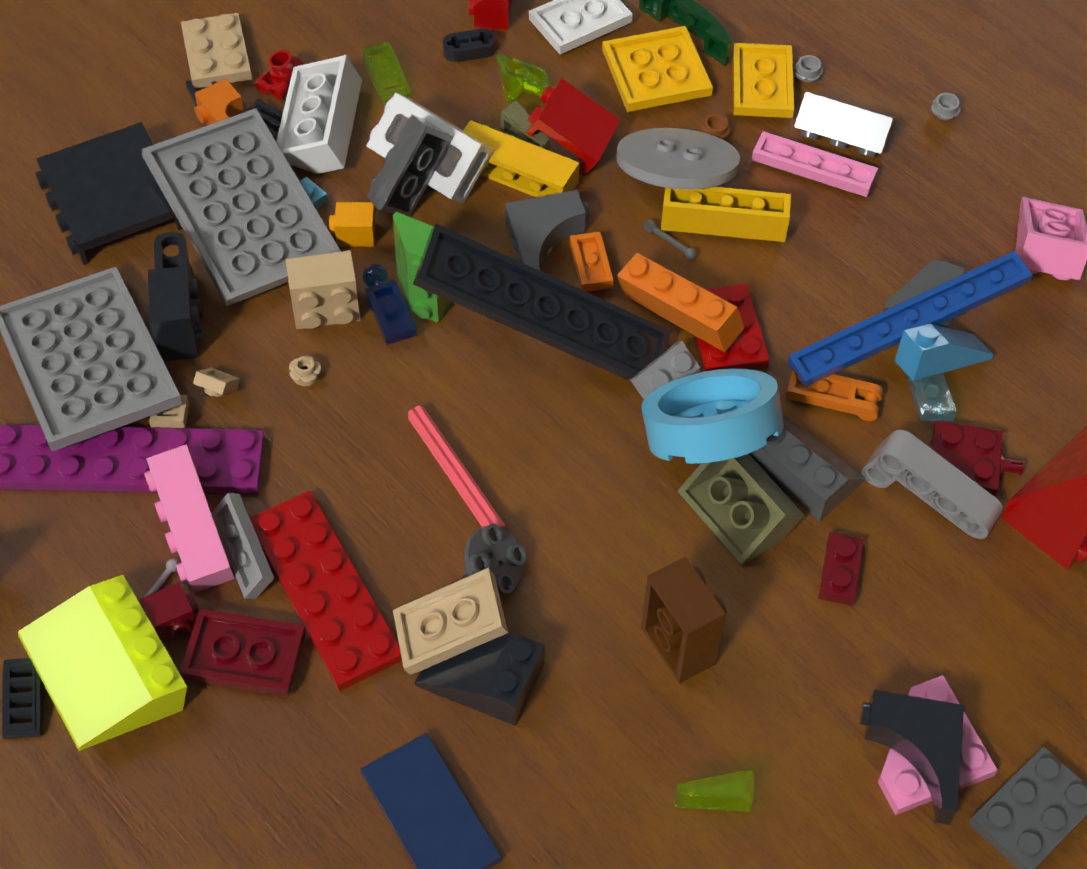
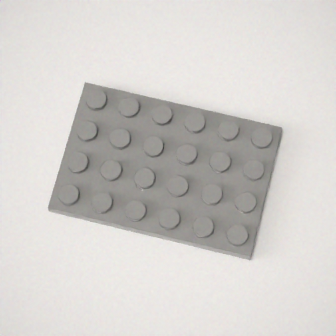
M256 108L142 149V157L226 306L287 283L288 275L285 259L341 252Z
M117 267L0 306L1 335L51 452L182 404L181 396Z

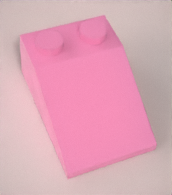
M1022 197L1015 251L1032 274L1044 272L1052 274L1053 277L1060 280H1070V278L1080 280L1087 260V225L1083 209Z

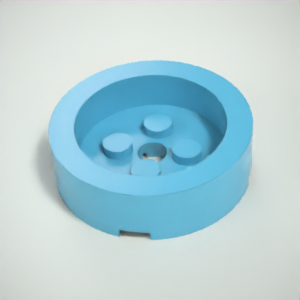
M721 369L688 375L655 389L644 399L641 405L649 449L655 456L667 461L673 459V456L685 457L686 463L689 464L711 463L740 457L766 446V438L771 435L779 436L784 428L777 381L766 373L749 369Z

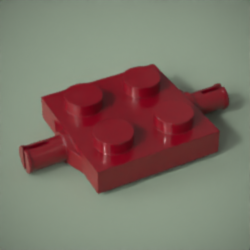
M935 420L932 439L928 446L993 496H996L998 492L999 476L1002 471L1022 475L1024 470V461L1004 458L1002 451L1003 431Z

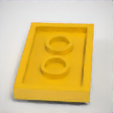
M734 43L733 115L793 118L792 45Z

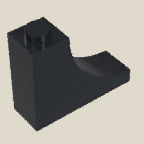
M873 690L869 703L863 702L860 712L859 723L866 725L864 739L885 745L907 759L916 768L928 787L934 807V822L950 825L958 809L964 705Z

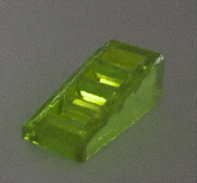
M383 42L364 48L362 50L363 65L383 104H387L393 98L395 92L411 97V90L390 43ZM399 84L398 87L385 90V88Z
M754 770L739 771L679 783L676 788L674 806L679 808L748 812L754 798Z

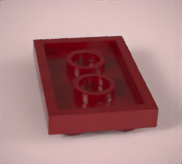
M199 609L181 666L180 675L183 680L289 697L306 634L305 625Z

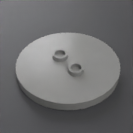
M653 128L637 131L622 138L617 146L616 160L624 172L648 184L673 189H705L722 185L733 179L739 171L740 155L731 144L707 133L680 128Z

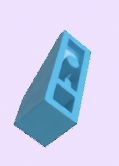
M930 323L903 331L894 361L915 381L991 360L994 354L974 334Z

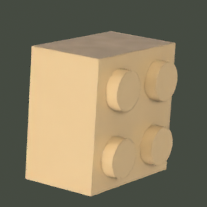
M351 250L285 259L296 329H313L318 326L360 321Z

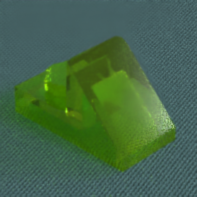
M498 53L496 56L501 86L509 105L523 90L529 94L540 96L544 89L551 85L545 69L502 53Z

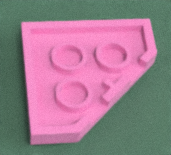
M943 675L911 687L908 693L909 696L959 704ZM965 712L963 717L959 790L991 778L998 771ZM889 748L878 784L894 814L898 815L931 802L932 798L928 787L916 768L902 755Z

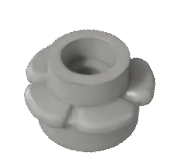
M812 55L802 56L794 66L796 77L803 82L816 81L823 73L821 61Z
M941 93L933 101L931 106L932 113L941 120H950L953 116L956 117L960 114V101L952 93Z

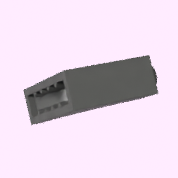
M578 190L505 203V226L516 259L539 271L543 260L551 248L553 249L562 241L570 238L571 235L585 233V220H588L590 217L587 202L581 201Z

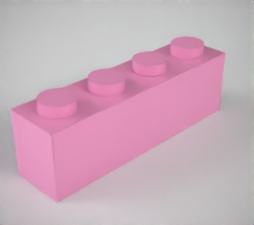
M185 444L146 458L150 471L144 472L150 491L154 492L157 490L160 501L154 504L161 523L168 521L171 532L165 533L171 553H179L182 563L176 564V569L182 584L189 583L195 594L235 579L187 445Z

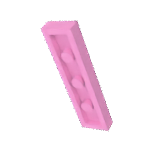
M764 131L752 154L753 161L864 197L868 196L878 171L877 167Z

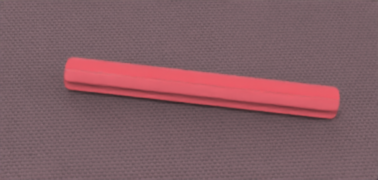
M421 405L410 409L408 412L409 421L480 525L483 527L496 524L505 529L504 522L426 409Z

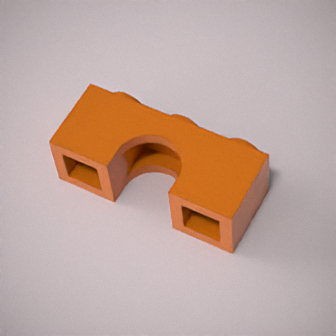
M223 79L195 92L197 106L194 107V111L201 123L206 122L207 125L244 113L241 96L227 79Z

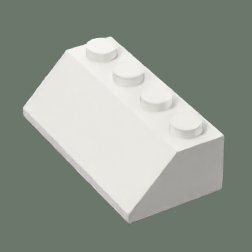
M347 55L293 67L276 140L289 164L316 174L345 167L362 83L361 77Z

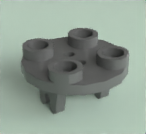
M496 524L483 526L473 531L466 542L464 550L466 570L462 577L466 578L489 568L495 575L499 595L508 594L514 590L521 579L523 563L527 559V552L524 546L518 544L517 540L508 530Z

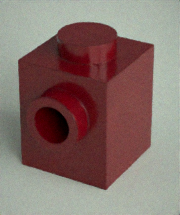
M180 582L138 599L162 643L172 638L184 637L193 630L195 623L194 614L198 613L199 608L192 592L185 594Z

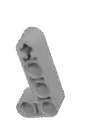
M896 430L877 446L862 470L865 480L878 488H886L897 480L966 534L977 539H984L988 536L1003 511V506L996 497L913 434L904 430Z

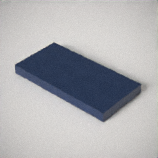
M427 733L360 768L361 775L416 869H489L501 862V855Z

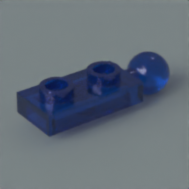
M379 264L368 265L362 274L364 284L369 287L365 289V297L386 345L417 336V327L396 281L387 282L388 274L383 266Z

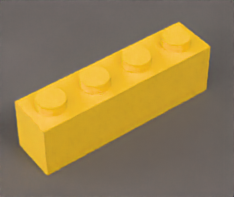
M472 120L469 121L463 130L494 149L480 174L483 177L534 197L572 191L579 182V162L569 157L556 154L541 146L533 145L515 136L502 133ZM453 146L454 165L457 166L462 153Z
M665 187L661 230L785 242L790 219L791 194L725 187L705 189H673Z

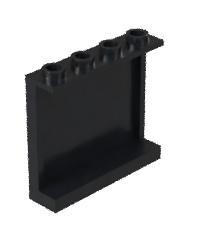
M142 122L36 158L40 170L35 172L41 190H48L49 193L45 194L51 211H58L59 214L55 215L58 226L62 233L68 232L69 236L65 237L72 255L78 253L83 265L88 264L84 251L173 219L178 230L183 229L142 157V149L154 145Z

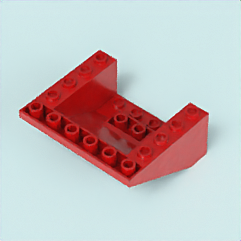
M1087 426L1008 501L1001 519L1066 570L1076 561L1082 564L1087 559Z

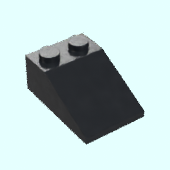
M508 631L507 634L421 670L415 681V686L515 726L544 666L545 645Z

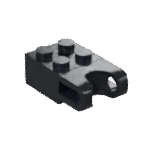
M163 233L158 235L154 242L155 269L148 270L149 323L155 346L163 361L199 358V345L204 344L203 326L200 325V318H203V307L201 299H197L199 298L198 284L189 262L187 242L182 233ZM169 245H177L179 247V254L168 257L163 253V250Z

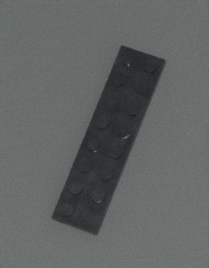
M435 224L431 229L413 282L415 286L629 381L667 350L671 330L438 224Z

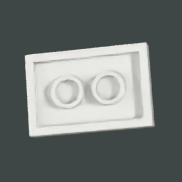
M553 0L529 11V20L559 54H563L632 23L633 16L631 11L620 0Z

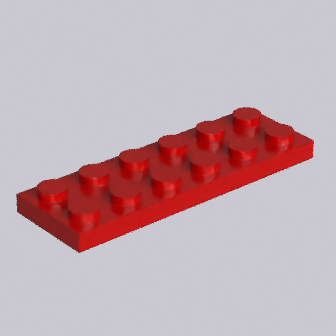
M310 490L249 517L269 565L302 625H305L310 640L339 692L402 661L400 646Z

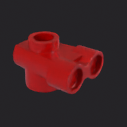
M287 50L276 51L270 56L269 65L271 69L266 74L263 73L254 84L258 91L265 95L271 94L278 100H283L288 93L293 67L303 65L299 58L292 56Z

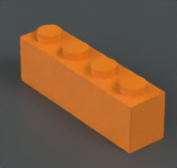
M636 253L617 275L623 292L628 299L723 352H726L745 329L737 306L639 253Z

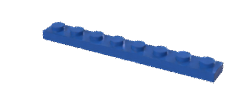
M1012 251L788 356V363L802 385L807 387L900 343L904 330L930 323L939 325L1029 283L1033 275L1016 251Z

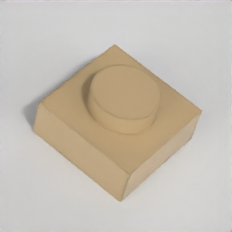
M207 368L196 371L193 384L203 387L204 393L208 395L223 397L224 394L237 391L240 378L214 368Z
M180 395L181 405L151 415L149 420L151 428H186L190 405L188 395Z

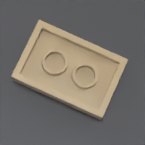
M238 13L181 22L192 84L195 89L212 85L211 82H219L223 79H227L230 83L252 80Z
M489 568L393 610L403 668L410 675L508 633L495 575Z

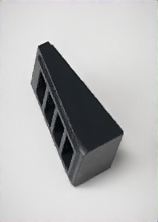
M30 658L7 659L3 662V739L42 737L45 686ZM32 688L31 692L15 693V689ZM32 703V707L14 708V704ZM32 717V722L13 724L14 718Z

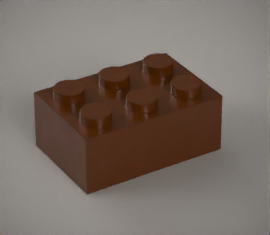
M686 556L647 576L641 629L680 684L716 665L727 614L722 599L718 595L713 596L706 586V580L702 571L697 566L693 567Z

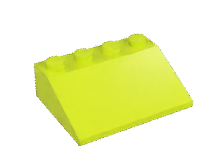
M124 575L85 588L18 631V636L79 751L183 711L187 686Z

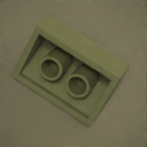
M749 454L718 462L701 463L677 491L741 565L747 564L781 542L805 516Z

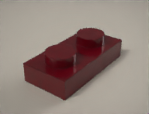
M829 532L818 599L854 605L864 539Z

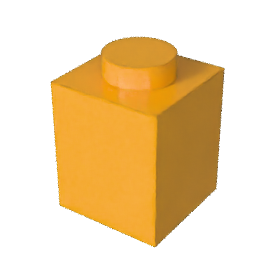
M336 202L335 215L329 216L330 234H335L337 246L374 247L376 224L374 204L372 202Z

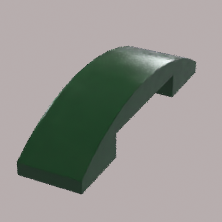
M639 0L640 10L658 22H662L668 17L680 26H686L689 32L704 41V53L724 66L729 63L732 43L722 24L701 5L693 0Z

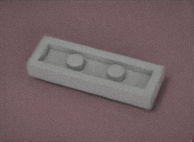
M227 493L213 510L212 516L244 599H256L274 579V576L240 494Z

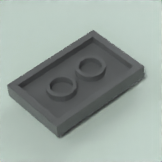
M1042 747L970 819L968 824L1017 869H1036L1087 817V784L1045 747Z

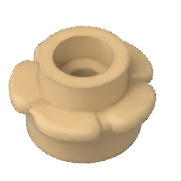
M304 355L290 363L289 370L291 371L289 375L300 386L313 385L321 373V364L318 361L316 362L314 357Z

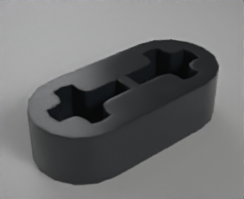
M489 29L452 33L443 39V56L451 62L487 58L494 55L497 51V35Z

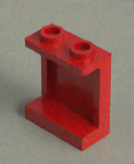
M561 78L553 87L548 85L540 95L539 100L542 101L541 106L537 105L529 115L527 121L531 124L526 134L532 136L536 130H540L580 158L579 172L585 176L599 162L620 119Z

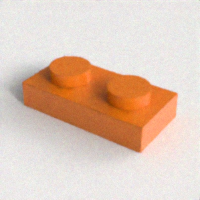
M601 232L571 235L569 245L581 290L589 292L613 288L614 280Z

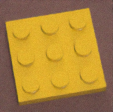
M686 26L602 41L603 54L627 112L712 96L713 86Z

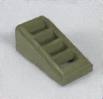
M514 101L501 111L502 133L515 136L520 140L549 150L550 139L545 133L536 130L532 136L526 134L531 124L527 121L529 114L518 102Z

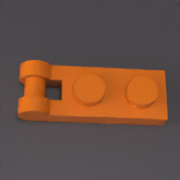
M792 369L786 399L858 415L860 419L871 422L878 418L879 407L877 403L882 399L883 388L874 383L835 374L804 387ZM855 395L862 397L864 400L856 399Z

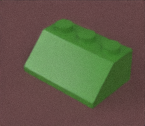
M395 212L393 215L397 276L408 307L418 317L439 323L452 302L413 285L433 226Z

